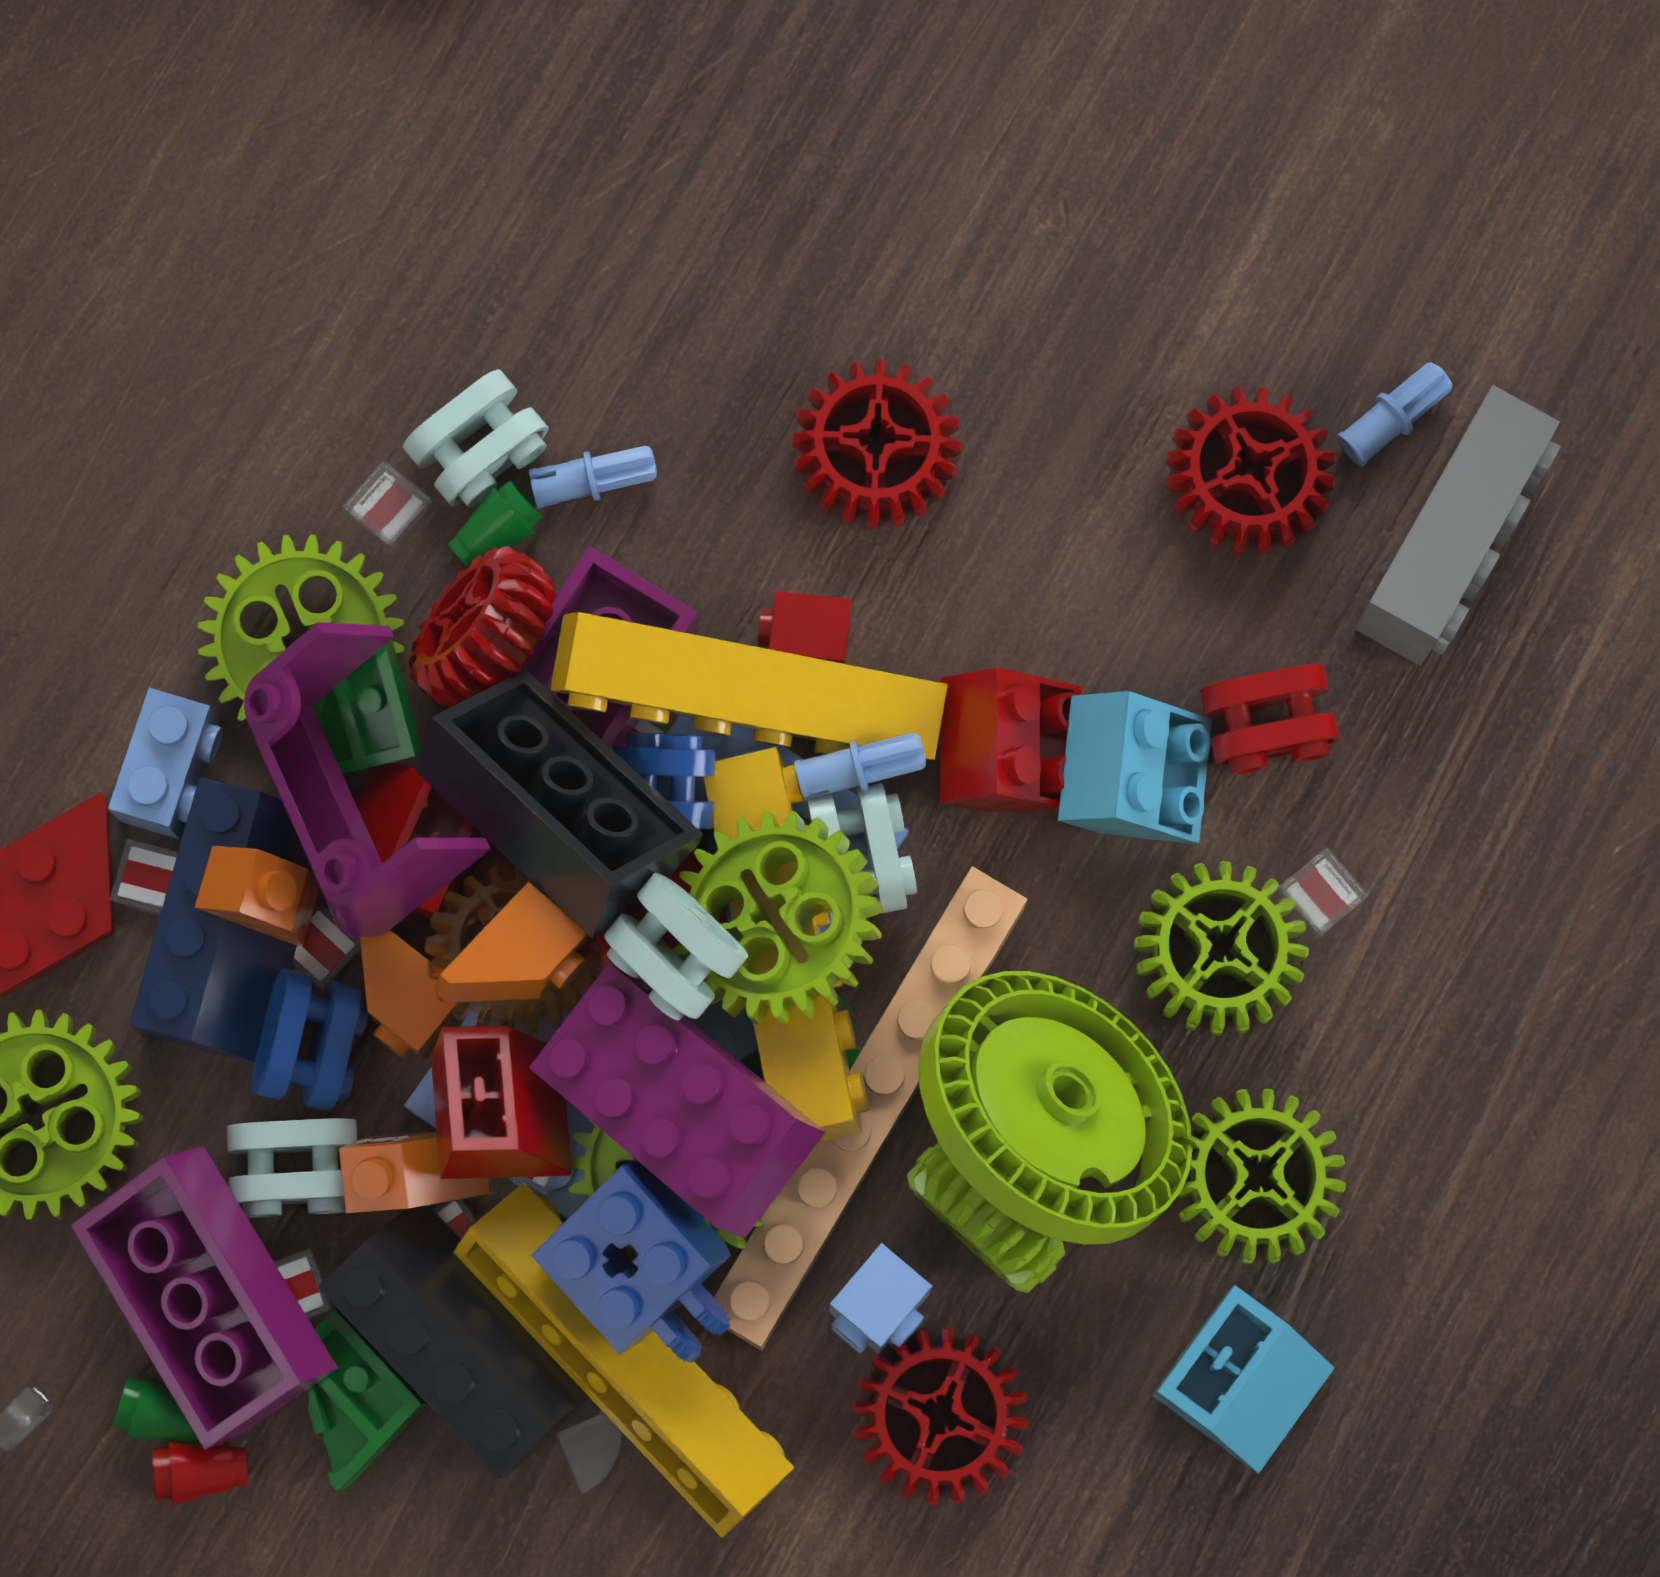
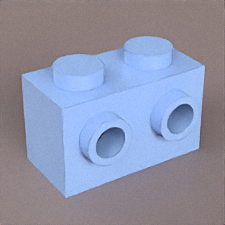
M150 687L148 688L108 809L119 822L180 840L185 823L187 822L199 777L202 776L205 764H212L215 760L222 739L223 728L218 726L220 720L209 705Z
M881 1243L830 1303L829 1312L836 1318L831 1324L833 1326L831 1329L859 1354H862L867 1346L878 1354L882 1352L888 1343L891 1346L894 1343L900 1347L903 1343L907 1342L923 1322L924 1316L917 1309L929 1296L932 1285Z

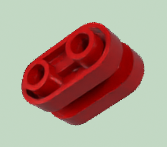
M1299 665L1224 680L1202 688L1199 692L1205 717L1225 716L1228 732L1215 736L1210 740L1216 766H1229L1231 775H1244L1268 768L1267 759L1291 754L1293 763H1304L1329 756L1331 754L1329 745L1340 740L1336 717L1334 713L1315 714L1312 698L1329 691L1324 665ZM1287 704L1290 719L1253 726L1250 711Z

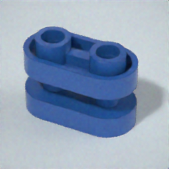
M627 732L626 745H613V751L656 791L657 775H669L668 797L664 798L697 829L713 828L714 802L694 800L695 776H715V749L702 748L703 736Z
M283 968L277 975L271 990L252 1071L251 1091L255 1095L281 1100L290 1083L301 1085L300 1101L302 1106L330 1112L337 1101L345 1102L350 1094L354 1080V1066L348 1064L353 1039H360L364 1032L368 1019L367 1002L361 1001V990L358 986L334 980L328 984L322 997L311 995L312 979L310 974ZM305 1020L315 1022L307 1060L297 1058Z

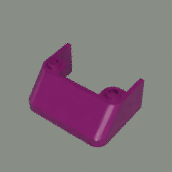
M317 622L252 678L245 692L244 710L262 759L336 926L343 934L351 938H375L389 931L491 848L486 838H414L382 864L312 706L394 636L389 626Z

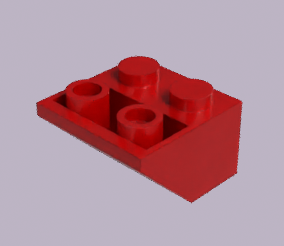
M998 667L940 678V683L948 684L940 727V804L983 812H1059L1061 789L1064 788L1065 782L1063 769L1066 763L1065 751L1071 696L1082 695V686Z
M391 762L372 767L356 802L382 864L414 838H481L482 834L415 771L416 768ZM467 869L411 913L443 925Z
M509 1026L442 1027L431 1055L440 1179L571 1175L572 1164L566 1099L529 1068L547 1043Z

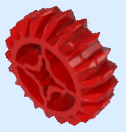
M882 359L875 361L874 375L864 376L863 367L859 362L851 363V381L847 383L836 372L829 373L827 375V384L832 394L830 395L821 389L812 388L808 393V400L816 410L799 409L796 414V422L806 430L792 434V447L805 452L794 459L795 471L803 474L813 473L804 482L806 494L813 495L827 489L821 500V510L829 513L840 502L845 504L842 521L847 525H851L855 521L858 511L867 512V526L872 530L878 528L879 513L889 512L890 520L894 527L902 526L904 523L902 507L906 505L917 517L924 516L927 513V506L921 494L923 493L932 500L941 501L944 498L945 488L938 479L954 480L958 469L954 463L946 458L959 456L962 451L961 441L947 437L959 430L960 423L958 417L952 415L940 416L949 407L948 396L946 394H938L926 399L933 383L929 376L920 378L912 386L908 384L911 372L910 366L902 364L897 370L896 377L886 376V362ZM869 401L867 415L861 422L849 426L841 425L839 431H828L834 420L845 410L859 403ZM888 402L910 412L919 421L926 436L915 435L914 429L903 428L895 424L889 416ZM879 419L881 422L880 435L885 436L883 454H879V468L874 470L872 467L873 454L868 453L871 435H874L875 420ZM826 453L839 454V460H848L859 465L865 475V487L856 485L841 476L830 463ZM913 457L926 458L920 469L908 480L896 486L884 488L885 477L890 468L901 463H912Z
M1238 386L1232 389L1229 407H1227L1221 397L1213 394L1207 400L1209 415L1202 410L1192 408L1187 415V421L1192 430L1177 428L1172 438L1173 442L1182 450L1169 451L1165 461L1167 466L1180 471L1167 477L1166 489L1172 492H1187L1175 501L1173 506L1175 513L1186 514L1195 510L1196 514L1190 521L1188 530L1192 534L1201 532L1206 525L1213 528L1214 530L1208 543L1212 548H1218L1221 545L1224 535L1235 538L1232 550L1236 556L1243 555L1247 540H1254L1257 552L1263 556L1268 555L1271 549V535H1274L1278 543L1285 549L1291 547L1295 541L1292 527L1308 535L1315 526L1310 513L1324 515L1329 506V501L1320 493L1333 491L1336 484L1334 476L1322 471L1334 465L1336 460L1335 453L1329 450H1315L1326 441L1328 437L1326 429L1316 428L1307 432L1305 428L1310 423L1313 412L1306 408L1293 417L1288 413L1293 400L1289 394H1284L1280 398L1277 407L1267 404L1269 392L1265 386L1258 388L1254 402H1247L1245 392ZM1245 427L1265 430L1281 440L1270 444L1259 443L1252 439ZM1220 435L1225 444L1222 452L1226 458L1227 465L1216 471L1214 479L1204 483L1200 471V454L1215 437ZM1297 460L1301 474L1300 491L1288 505L1281 508L1277 500L1279 490L1274 477L1283 472L1288 463ZM1243 461L1251 469L1259 466L1263 468L1259 481H1256L1251 474L1243 476L1238 474ZM1232 498L1242 499L1250 504L1256 515L1261 513L1263 515L1249 516L1239 514L1225 508L1220 503Z
M509 546L501 549L495 547L487 551L484 556L474 558L467 570H460L456 580L449 587H444L443 595L437 603L431 605L432 611L428 618L420 624L421 632L412 642L413 653L409 657L410 679L420 686L422 692L443 707L446 705L451 708L510 678L515 672H521V665L529 655L534 654L533 648L536 642L545 634L546 628L544 625L553 615L554 608L552 604L556 597V590L553 588L554 579L546 574L544 568L523 552L518 553Z
M944 1327L940 1336L941 1347H930L929 1334L925 1328L916 1331L918 1351L910 1353L906 1343H903L900 1347L892 1343L893 1351L900 1359L894 1365L884 1356L876 1354L872 1358L871 1363L878 1371L884 1374L881 1382L879 1383L866 1376H861L858 1381V1387L866 1392L875 1394L873 1403L858 1401L852 1404V1413L859 1416H871L872 1425L854 1429V1439L863 1441L875 1437L878 1447L867 1451L862 1456L866 1465L874 1464L884 1456L891 1464L881 1473L879 1482L886 1486L892 1482L898 1472L905 1475L908 1479L901 1491V1496L905 1499H911L915 1493L917 1482L928 1484L926 1503L933 1506L938 1504L940 1497L939 1486L950 1485V1494L954 1504L963 1503L965 1500V1493L961 1484L965 1480L970 1479L974 1489L980 1495L988 1492V1483L980 1473L986 1467L996 1476L1005 1478L1009 1473V1469L1002 1461L996 1458L998 1452L1001 1449L1010 1455L1019 1456L1023 1450V1446L1018 1442L1006 1438L1007 1430H1026L1029 1424V1420L1026 1418L1009 1417L1008 1407L1019 1406L1027 1401L1025 1392L1017 1391L1005 1395L1003 1385L1013 1381L1018 1376L1014 1367L1007 1368L996 1376L990 1367L999 1359L1001 1351L997 1347H992L981 1361L972 1355L979 1342V1336L974 1333H970L966 1338L963 1350L952 1348L954 1339L952 1327ZM931 1362L952 1363L940 1389L931 1394L923 1395L895 1386V1383L906 1372L919 1365ZM969 1372L973 1373L983 1383L991 1397L994 1409L993 1428L980 1423L979 1420L968 1415L962 1407L961 1394ZM953 1384L955 1390L950 1399L952 1403L950 1414L958 1418L959 1423L970 1427L972 1431L956 1426L950 1432L944 1426V1434H936L930 1448H926L925 1442L930 1433V1430H928L930 1418L922 1414L921 1409L909 1405L908 1401L922 1407L925 1403L931 1401L936 1406V1398L944 1399L949 1386ZM886 1404L900 1409L901 1412L912 1417L918 1425L920 1435L910 1461L899 1453L888 1435L885 1423ZM957 1437L986 1447L978 1458L964 1467L950 1471L928 1470L938 1446L946 1439Z

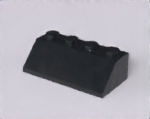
M526 669L432 717L415 771L591 938L608 930L622 913L630 916L636 914L644 906L638 899L637 893L654 873H659L669 878L702 839L703 833Z
M430 1205L406 1209L360 1245L318 1288L498 1479L507 1477L589 1396L453 1253L462 1239L444 1222Z

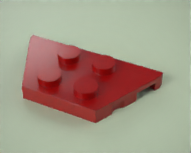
M102 792L0 849V997L2 998L115 934L114 903L111 900V881L113 880L112 854L109 852L108 831L110 810L108 809L109 802Z

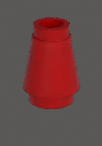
M167 1440V1447L151 1448L155 1501L171 1500L172 1506L231 1490L234 1487L247 1486V1464L244 1446L231 1448V1446L216 1445L204 1449L201 1443Z

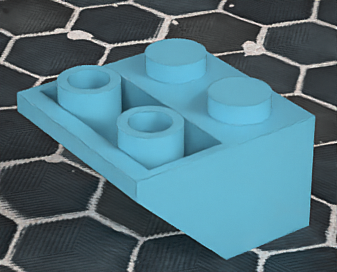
M1131 691L1071 696L1065 751L1066 762L1063 769L1065 782L1064 788L1061 789L1058 821L1100 834L1187 844L1199 843L1201 821L1204 812L1208 754L1211 746L1212 719Z
M1234 1285L1225 1293L1152 1396L1259 1474L1335 1367L1289 1324Z

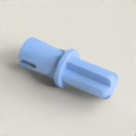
M1431 362L1426 363L1389 395L1382 392L1377 395V404L1344 432L1341 431L1336 436L1339 446L1350 460L1359 467H1363L1371 457L1400 433L1409 435L1413 431L1412 423L1451 391L1452 383L1449 377L1438 365Z
M648 446L597 457H591L590 451L583 452L584 458L553 466L529 469L532 490L538 509L559 504V502L593 496L594 501L601 500L600 492L653 481L657 477L653 451Z
M909 733L858 746L856 740L851 741L850 748L805 760H796L794 763L804 801H809L811 798L858 786L861 787L862 792L868 791V783L922 770L926 766V757L919 735Z

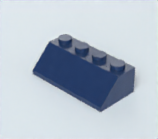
M199 777L129 1026L146 1037L254 1063L272 987L281 969L293 970L297 946L194 908L212 846L259 849L308 868L312 874L313 872L281 799L260 791Z

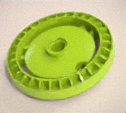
M1003 971L982 976L963 987L932 1020L922 1040L918 1062L919 1087L926 1116L940 1146L957 1171L983 1198L1003 1214L1033 1231L1057 1240L1084 1245L1110 1244L1133 1237L1151 1225L1181 1193L1190 1172L1193 1149L1189 1142L1180 1143L1183 1136H1192L1190 1119L1183 1096L1170 1069L1152 1043L1129 1019L1108 1002L1078 985L1055 976L1031 971ZM994 1022H1004V1023H1002V1024H1000L999 1026H997ZM1142 1156L1140 1175L1135 1188L1113 1193H1096L1077 1189L1080 1185V1179L1088 1177L1096 1178L1105 1189L1117 1184L1135 1168Z

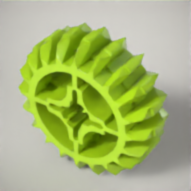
M1221 861L1217 870V880L1210 881L1205 865L1203 863L1196 864L1192 870L1195 886L1191 887L1185 877L1175 873L1171 876L1169 883L1176 898L1174 899L1159 889L1155 890L1150 898L1153 905L1163 914L1159 915L1145 911L1141 913L1138 923L1145 929L1154 932L1155 935L1136 937L1133 947L1140 952L1153 953L1154 957L1139 962L1136 966V971L1139 976L1158 973L1160 979L1153 982L1146 990V994L1150 999L1158 998L1166 991L1173 996L1163 1010L1165 1016L1172 1018L1176 1015L1181 1005L1191 1009L1186 1019L1185 1027L1194 1031L1201 1021L1202 1014L1211 1015V1034L1219 1036L1225 1027V1016L1231 1015L1237 1032L1245 1033L1249 1029L1248 1010L1251 1009L1255 1017L1265 1024L1273 1018L1271 1007L1267 1003L1266 998L1282 1007H1286L1291 1001L1292 996L1279 983L1280 981L1290 985H1299L1302 982L1304 973L1298 968L1287 964V961L1305 960L1309 949L1301 944L1289 943L1288 939L1303 934L1306 930L1305 922L1295 920L1284 923L1282 917L1294 909L1295 901L1289 897L1274 905L1269 900L1279 885L1273 878L1264 884L1261 891L1251 887L1250 885L1256 876V869L1254 867L1247 866L1240 877V881L1236 882L1231 880V863L1229 861ZM1212 899L1228 900L1242 905L1236 914L1224 921H1213L1202 913L1196 916L1187 909L1196 903ZM1258 918L1265 926L1271 940L1272 962L1269 973L1257 965L1259 959L1250 952L1246 943L1247 932ZM1172 923L1185 932L1183 937L1190 942L1196 953L1195 964L1184 979L1176 971L1170 957L1169 934ZM1235 926H1240L1241 928L1232 941L1234 943L1229 951L1235 959L1228 962L1224 955L1221 962L1214 960L1206 971H1201L1212 947V943L1207 937L1214 935L1216 941H1218L1221 935L1228 936ZM1218 975H1229L1240 983L1246 981L1255 988L1249 993L1232 998H1217L1198 992L1207 981Z
M1246 1089L1238 1090L1235 1093L1234 1101L1236 1112L1233 1113L1221 1097L1214 1099L1211 1102V1109L1217 1122L1213 1123L1205 1115L1197 1112L1190 1122L1194 1129L1202 1135V1138L1183 1136L1180 1142H1189L1193 1149L1190 1172L1188 1174L1189 1182H1185L1181 1193L1176 1198L1192 1195L1194 1204L1187 1206L1179 1213L1181 1221H1191L1201 1214L1207 1223L1196 1232L1195 1239L1199 1243H1203L1211 1236L1214 1230L1223 1235L1216 1249V1254L1220 1257L1228 1255L1234 1241L1242 1243L1240 1257L1243 1264L1253 1263L1257 1245H1263L1265 1258L1269 1264L1279 1262L1281 1256L1279 1241L1282 1240L1294 1256L1305 1251L1304 1242L1298 1231H1304L1314 1240L1321 1239L1325 1235V1230L1313 1217L1315 1213L1328 1219L1336 1218L1339 1213V1208L1334 1203L1323 1199L1324 1193L1331 1195L1342 1194L1346 1188L1345 1182L1339 1179L1326 1178V1171L1339 1169L1345 1164L1342 1155L1323 1157L1321 1149L1328 1147L1336 1140L1335 1133L1331 1130L1326 1131L1315 1139L1309 1132V1129L1319 1121L1321 1116L1316 1110H1312L1303 1118L1301 1123L1294 1119L1292 1116L1299 1104L1297 1097L1289 1096L1283 1104L1281 1112L1273 1110L1275 1096L1272 1089H1264L1261 1092L1258 1108H1252L1250 1095ZM1261 1125L1280 1131L1284 1135L1270 1148L1259 1151L1250 1149L1240 1140L1235 1142L1226 1132L1241 1126ZM1211 1147L1222 1156L1221 1162L1226 1165L1232 1178L1229 1192L1217 1206L1209 1194L1205 1178L1206 1160ZM1297 1148H1299L1304 1156L1309 1173V1188L1304 1205L1293 1196L1295 1192L1286 1183L1283 1174L1285 1163ZM1275 1153L1279 1154V1159L1270 1167L1271 1172L1266 1178V1181L1272 1187L1271 1190L1263 1192L1260 1185L1255 1192L1250 1189L1240 1200H1237L1235 1196L1245 1186L1244 1181L1249 1175L1243 1164L1252 1161L1255 1168L1260 1161L1265 1164ZM1259 1202L1264 1203L1274 1212L1279 1210L1290 1221L1278 1227L1255 1229L1240 1225L1232 1221L1231 1218L1246 1204Z
M939 1142L933 1147L929 1146L916 1159L917 1164L907 1174L909 1188L940 1222L1010 1287H1013L1016 1291L1029 1293L1039 1282L1043 1283L1056 1270L1055 1265L1065 1254L1063 1242L1033 1231L999 1211L983 1198L957 1171Z

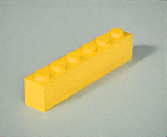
M575 612L563 615L550 691L569 694L567 706L583 710L606 712L608 702L631 706L630 718L641 721L668 724L670 714L693 718L692 730L710 734L730 736L731 725L755 730L753 741L768 745L791 748L793 737L815 741L814 753L821 755L850 748V742L855 740L858 746L909 733H916L922 741L926 760H935L948 684Z
M777 747L715 761V776H703L708 801L714 802V832L719 830L731 841L738 837L737 821L739 818L743 817L754 831L760 830L763 813L769 811L776 818L779 826L783 828L791 811L796 812L794 804L804 802L795 764L786 766ZM787 862L781 865L773 876V884H784L790 881L797 871L798 862ZM751 872L746 873L743 881L771 918L773 928L786 940L799 963L806 962L809 955L780 916L779 908L764 893L755 875ZM734 900L729 903L732 921L741 914L744 900ZM822 912L810 921L807 935L821 934L820 926L830 924L829 912ZM769 950L763 953L754 965V974L769 972L777 963L779 951ZM838 981L833 985V988L843 986V982ZM821 995L813 999L815 1008L813 1018L809 1019L795 1005L791 1006L790 1018L786 1025H782L774 1017L771 1008H768L761 1024L753 1022L765 1082L826 1132L818 1143L862 1133L859 1113L869 1111L862 1075L860 1072L850 1074L845 1050L856 1048L854 1031L848 1010L837 1012L836 1005L833 1006Z
M523 1182L469 1228L453 1253L719 1536L723 1538L765 1499L795 1467L785 1458L784 1451L777 1440L770 1434L760 1431L739 1408L736 1398L727 1388L714 1383L695 1361L691 1363L678 1358L654 1331L641 1343L619 1355L531 1257L563 1222L560 1220V1215L555 1206L544 1196L536 1195Z

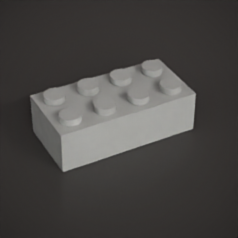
M1495 385L1491 386L1354 630L1419 666L1423 664L1431 650L1441 656L1443 655L1470 609L1459 603L1462 597L1471 602L1474 600L1500 556L1499 553L1490 549L1491 544L1493 543L1503 548L1531 501L1520 494L1523 490L1533 495L1556 457L1561 446L1550 439L1560 421Z

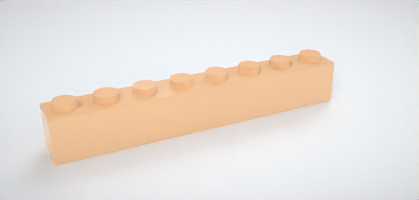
M973 866L970 868L850 1069V1074L861 1073L868 1098L869 1111L859 1113L862 1133L817 1143L778 1194L775 1202L765 1211L761 1218L764 1223L763 1227H756L746 1243L747 1246L741 1251L714 1296L718 1304L723 1307V1310L728 1313L727 1315L731 1319L730 1327L727 1331L757 1349L763 1350L919 1088L918 1062L922 1040L932 1020L963 987L986 975L1023 913L1027 898Z

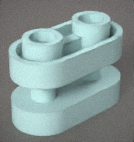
M500 369L494 370L474 382L418 426L403 444V449L419 468H426L437 461L442 465L445 470L437 478L434 486L452 507L463 502L468 508L479 504L493 486L497 487V482L494 479L513 464L517 469L529 465L547 447L542 439L547 434L549 427L533 408L523 409L515 415L508 409L507 405L517 394V389ZM488 423L494 431L464 453L458 445Z
M882 783L869 785V790L862 792L861 787L856 788L858 807L836 811L832 793L806 801L809 824L816 817L821 819L829 828L828 837L839 830L845 836L864 833L871 870L861 872H871L879 884L878 887L865 896H877V900L883 906L881 914L907 909L906 896L917 894V885L910 855L898 856L894 833L904 831L898 794L886 795ZM829 912L830 923L833 920L832 912Z
M654 873L637 893L638 899L649 912L641 922L623 913L617 918L604 934L606 941L611 946L607 956L623 972L634 978L640 976L653 989L648 997L663 1013L678 1021L683 1015L698 1019L715 998L711 988L703 981L706 976L713 970L723 977L731 978L748 958V954L741 944L689 893L667 877ZM667 930L691 952L685 961L661 939Z
M327 1118L252 1122L227 1126L228 1153L247 1155L248 1175L228 1178L229 1189L238 1204L242 1206L246 1217L265 1218L282 1216V1205L307 1203L308 1214L345 1213L346 1207L342 1172L339 1170L338 1150L345 1145L357 1141V1120ZM312 1152L313 1171L274 1173L273 1154Z

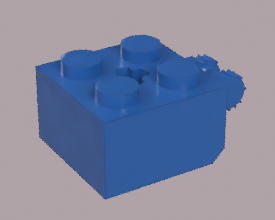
M638 1160L620 1167L531 1255L619 1355L641 1343L654 1331L678 1358L691 1363L702 1354V1346L699 1344V1340L673 1312L681 1303L712 1334L721 1335L730 1327L731 1319L728 1317V1313L723 1310V1307L718 1304L716 1299L702 1285L731 1256L725 1242L694 1208ZM628 1245L633 1246L638 1253V1257L633 1261L630 1260L627 1254L626 1246Z

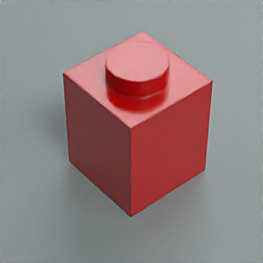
M775 591L773 610L761 609L758 647H768L770 650L846 664L851 598Z

